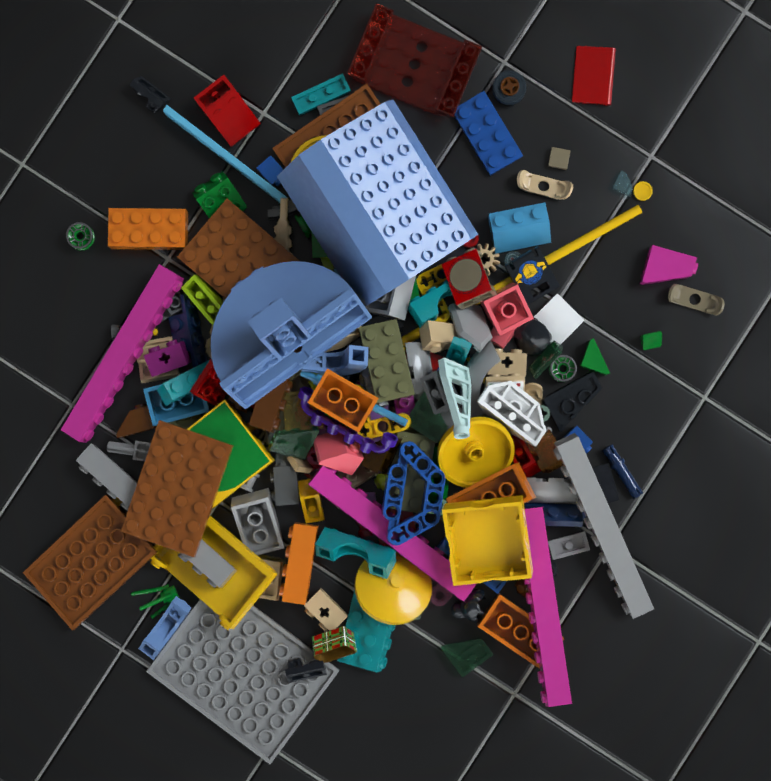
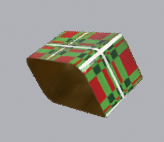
M344 626L312 637L314 658L324 663L357 652L354 633Z

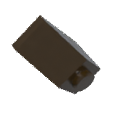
M398 438L396 446L390 448L385 453H376L372 450L368 454L362 452L364 459L360 464L377 474L387 475V470L393 462L402 439ZM381 440L375 442L377 445H383Z

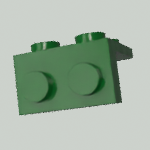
M224 172L214 174L208 182L198 185L194 189L195 191L192 192L209 219L226 199L230 200L241 211L247 208V205Z

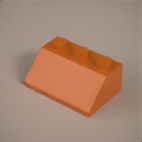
M327 368L307 403L353 430L360 432L379 398Z

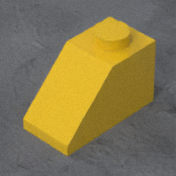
M311 479L298 481L299 496L306 523L325 520L321 495L308 485Z

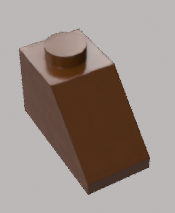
M145 403L135 405V409L129 411L116 434L117 438L156 429L157 426L153 427L149 409Z

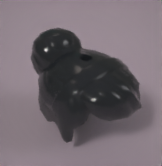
M474 589L465 601L454 603L451 608L453 617L479 622V615L484 614L479 605L481 599H486L484 597V590Z

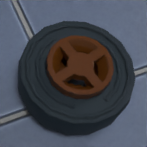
M512 70L500 73L494 79L492 85L495 98L505 105H514L520 102L527 90L523 76Z

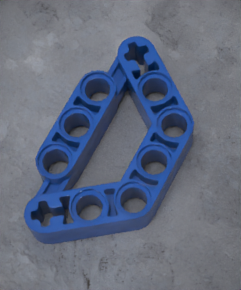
M410 441L400 444L397 464L390 465L386 476L382 515L388 520L386 539L393 545H400L435 526L439 522L445 474L415 443ZM411 446V452L414 455H417V453H419L420 455L414 458L411 454H404V447ZM419 459H424L427 463L426 468L423 470L417 467ZM407 464H409L425 480L420 512L399 523ZM395 467H399L402 470L399 478H394L392 475V470ZM433 473L440 475V481L436 484L431 481ZM396 486L399 489V494L397 497L392 498L389 495V490L391 487ZM431 492L437 494V501L434 503H430L428 500V495ZM389 506H394L396 509V514L393 517H388L386 514ZM428 512H433L435 518L432 522L428 523L425 520V515ZM411 521H415L418 525L417 530L414 532L408 530V524ZM402 526L404 531L408 534L406 537L405 534H400L398 536V541H396L395 539H391V537L393 536V531H395L396 533H400L403 531L400 528Z

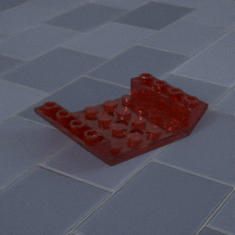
M376 3L347 75L363 85L368 84L371 89L433 114L454 117L483 46L466 39L464 42H460L396 16L394 15V10ZM425 43L427 45L426 51H418L416 48L417 44ZM412 60H417L420 63V67L412 69L409 63ZM406 77L413 80V84L409 87L402 84V80Z

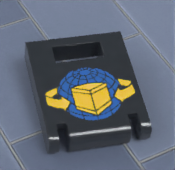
M538 246L534 248L537 256L534 255L532 250H529L511 261L514 267L513 270L508 263L504 265L511 280L518 284L527 305L560 287ZM545 282L548 287L532 296L530 290Z

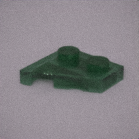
M424 391L409 415L411 418L410 427L438 444L447 431L448 425L441 414L434 415Z
M312 426V429L309 430L295 428L289 431H276L268 446L269 451L305 460L319 433V427Z
M482 638L440 646L462 678L494 655Z

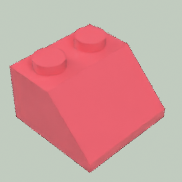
M514 282L496 290L497 295L480 302L499 336L534 319L518 284Z
M339 432L337 435L324 433L312 439L320 465L353 475L364 459L362 451H360V444L354 442V444L345 443L343 441L344 435Z

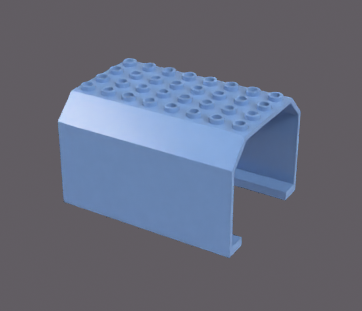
M394 100L380 104L322 138L299 154L277 176L341 278L353 289L364 306L387 294L478 235Z

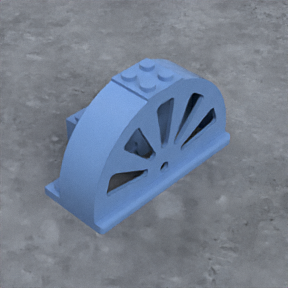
M292 261L255 269L250 276L237 282L230 289L231 293L223 302L215 318L211 334V357L216 374L221 381L219 384L227 394L246 409L366 323L372 316L348 283L338 274L323 266L309 262ZM299 346H302V350L300 352H294L295 349H297Z

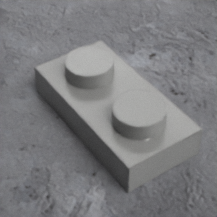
M585 531L548 541L552 560L590 550Z

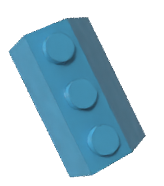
M545 202L490 213L487 217L493 246L496 248L495 254L551 243L550 223Z
M161 385L143 389L153 427L157 426L159 420L169 423L210 411L209 403L192 393L166 406L157 391Z

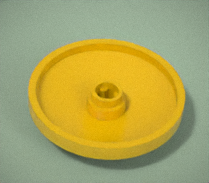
M488 417L470 418V436L465 439L454 438L453 425L443 435L437 448L438 465L445 474V478L451 483L464 488L509 467L513 461L515 451L513 439L506 427Z
M396 552V563L388 579L370 574L368 563L366 560L363 561L355 578V594L360 606L370 617L384 624L401 625L413 621L425 610L432 595L431 577Z

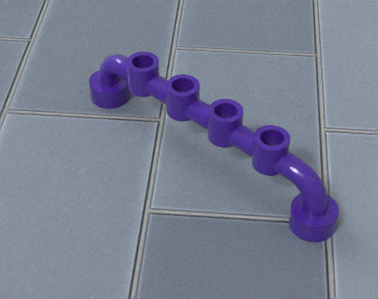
M309 387L300 388L298 397L301 399V407L307 415L312 417L310 422L313 425L321 426L323 423L328 426L327 432L329 434L337 435L338 432L343 434V441L345 443L354 444V442L361 444L360 451L368 454L371 450L376 453H385L390 448L396 446L398 437L393 433H383L381 438L383 445L380 446L375 444L373 439L363 437L352 428H346L341 425L340 421L328 418L324 412L312 409L307 402L314 390Z

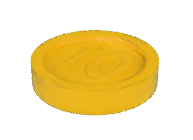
M644 181L637 183L633 188L634 197L640 201L648 200L653 192L651 185Z

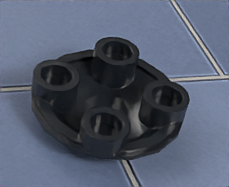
M534 318L516 328L514 340L522 352L533 356L540 355L547 350L552 340V335L544 324Z

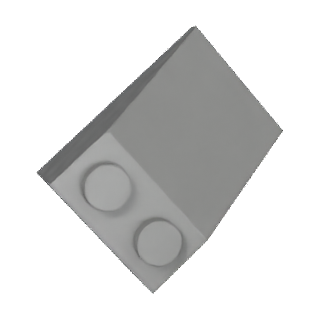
M269 488L232 498L231 509L242 543L256 555L285 547Z

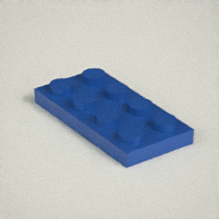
M485 91L451 110L490 176L523 157Z

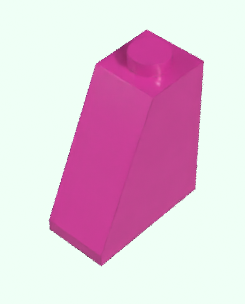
M652 245L649 247L639 284L645 285L689 278L692 274H696L698 263H696L697 257Z

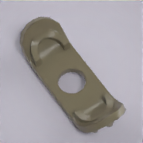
M673 284L668 294V300L672 303L712 315H719L725 305L723 298L679 284ZM692 294L700 296V302L696 305L691 304L689 301Z

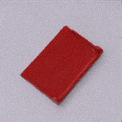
M577 46L572 102L611 105L616 48Z

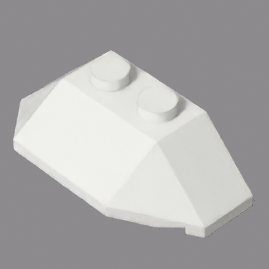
M512 381L487 385L477 400L478 405L486 415L503 424L512 435L534 447L538 445L547 431L540 404Z

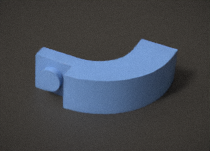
M349 345L341 352L323 353L302 368L301 371L319 373L322 376L327 368L340 376L359 373L368 366V347Z
M176 596L138 649L154 660L185 620L192 607Z

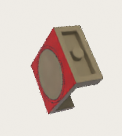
M477 248L466 250L463 255L451 257L442 264L455 303L461 310L497 295L495 288L489 282L481 260L483 255Z

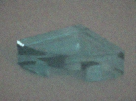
M621 170L613 189L630 196L632 192L631 181L628 175Z

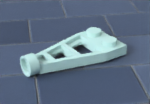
M442 358L438 360L439 374L454 422V438L465 439L470 436L472 385L469 368L447 358ZM452 383L461 386L462 396L454 393ZM457 403L462 405V413L459 412Z

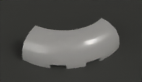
M491 341L484 346L480 353L476 351L466 366L469 368L472 385L470 418L484 413L477 403L480 397L481 384L488 371L501 362ZM460 386V396H462V388H461V386Z
M420 342L405 343L410 376H414L411 380L415 392L413 397L417 420H419L429 403L420 378L433 371L430 352L422 350Z
M527 478L536 496L535 499L527 503L576 504V501H578L576 494L573 495L570 491L568 484L571 482L569 479L548 478V482H546V479Z

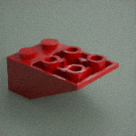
M224 74L194 97L197 105L230 147L261 124Z

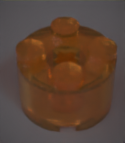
M550 429L545 432L536 447L529 443L527 444L534 457L538 456L539 460H537V463L543 474L545 472L549 474L563 466L561 459L557 460L554 455L553 449H555L553 443L556 442V439Z

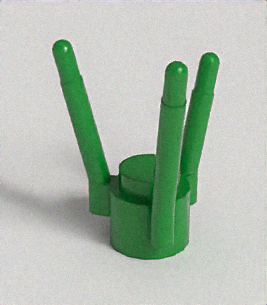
M167 584L162 587L135 591L131 595L163 591L160 593V598L139 607V610H143L162 601L164 604L167 603L151 615L153 619L165 611L176 596L179 598L174 585L169 586Z

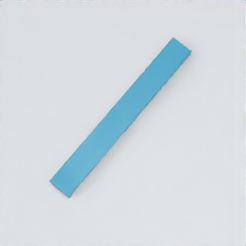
M166 105L163 109L164 114L276 201L280 203L281 198H287L171 107Z

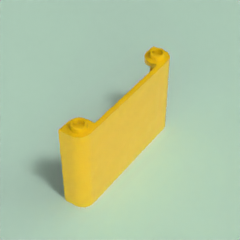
M210 515L202 540L237 570L223 588L211 586L206 581L208 579L203 573L199 575L192 569L194 565L189 560L184 562L178 556L180 552L158 544L154 546L158 552L151 558L150 563L158 569L161 567L167 569L217 613L221 620L219 622L220 625L229 630V628L234 629L278 573Z

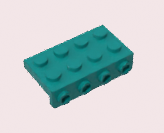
M355 589L345 627L354 633L357 652L339 658L337 661L373 672H381L387 664L385 656L387 650L391 647L392 639H390V636L396 625L384 624L370 617L360 606Z

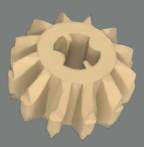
M478 244V250L483 256H487L486 260L489 259V262L487 261L483 264L486 274L489 276V268L493 272L497 270L494 265H499L500 261L494 259L500 255L499 253L492 254L496 249L495 247L489 251V244H486L484 249H482L481 244Z

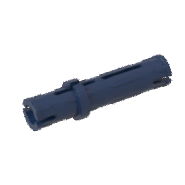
M611 444L606 449H603L602 451L611 463L610 467L615 469L632 499L642 495L644 492L638 486L626 467L624 458L619 456L614 445Z

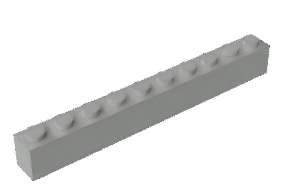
M573 433L554 442V455L557 460L561 459L563 464L560 467L565 478L569 477L571 482L568 484L570 491L573 495L576 494L578 498L576 504L580 512L584 511L586 516L584 522L588 530L592 529L594 535L591 538L595 546L600 547L601 552L599 556L603 564L607 563L609 569L606 572L610 580H614L616 583L614 590L617 596L623 599L624 603L621 605L625 614H630L634 619L653 610L654 607L579 437Z
M91 443L76 459L80 464L78 468L85 474L89 472L93 475L94 478L92 480L100 487L104 485L108 489L106 493L113 499L119 498L122 501L120 505L128 511L138 482L96 445ZM202 539L196 557L183 553L178 554L184 562L189 560L194 565L192 569L199 575L202 573L208 577L206 581L214 588L217 586L223 588L237 571Z

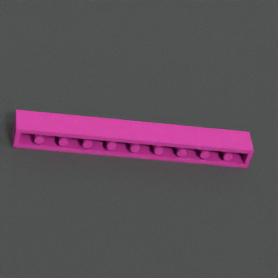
M160 264L158 265L61 429L63 432L78 442L87 443V441L91 440L94 435V429L102 422L103 414L112 405L116 392L120 391L123 387L125 377L133 370L135 360L142 355L144 345L152 338L156 325L161 323L163 313L171 306L172 298L181 289L184 278Z
M323 465L320 466L308 482L310 487L392 549L396 550L401 556L458 599L465 601L476 584L453 586L450 561L443 557L445 554L436 546L434 549L427 545L429 541L421 535L419 537L415 536L400 545L389 543L386 539L388 520L382 515V505L375 500L373 502L369 501L366 498L368 495L359 488L357 491L352 488V482L345 477L340 479L335 475L337 472L335 469ZM389 512L387 516L393 517L394 514ZM402 526L400 528L403 531L400 533H396L395 531H393V536L391 537V539H395L396 541H398V536L400 534H405V537L408 534L404 531ZM408 526V530L413 532L414 530Z
M543 507L525 509L533 575L532 578L523 580L524 584L528 586L526 601L531 606L529 621L534 626L532 641L534 644L536 643L537 647L535 661L539 663L540 667L537 675L538 681L542 683L543 691L540 692L541 701L545 703L546 707L572 704Z

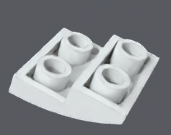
M556 294L534 316L551 333L552 340L550 344L555 349L584 321L559 294Z

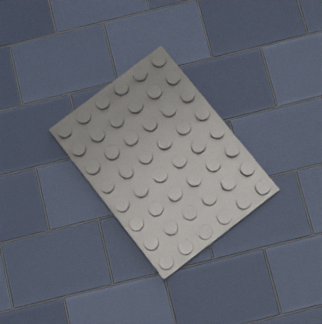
M200 599L146 672L267 763L271 764L340 669L327 662L324 663L327 675L289 683L285 670L288 669V660L300 658L301 664L304 666V664L316 660L313 649L254 605L234 629L229 628L227 630L220 625L219 615Z

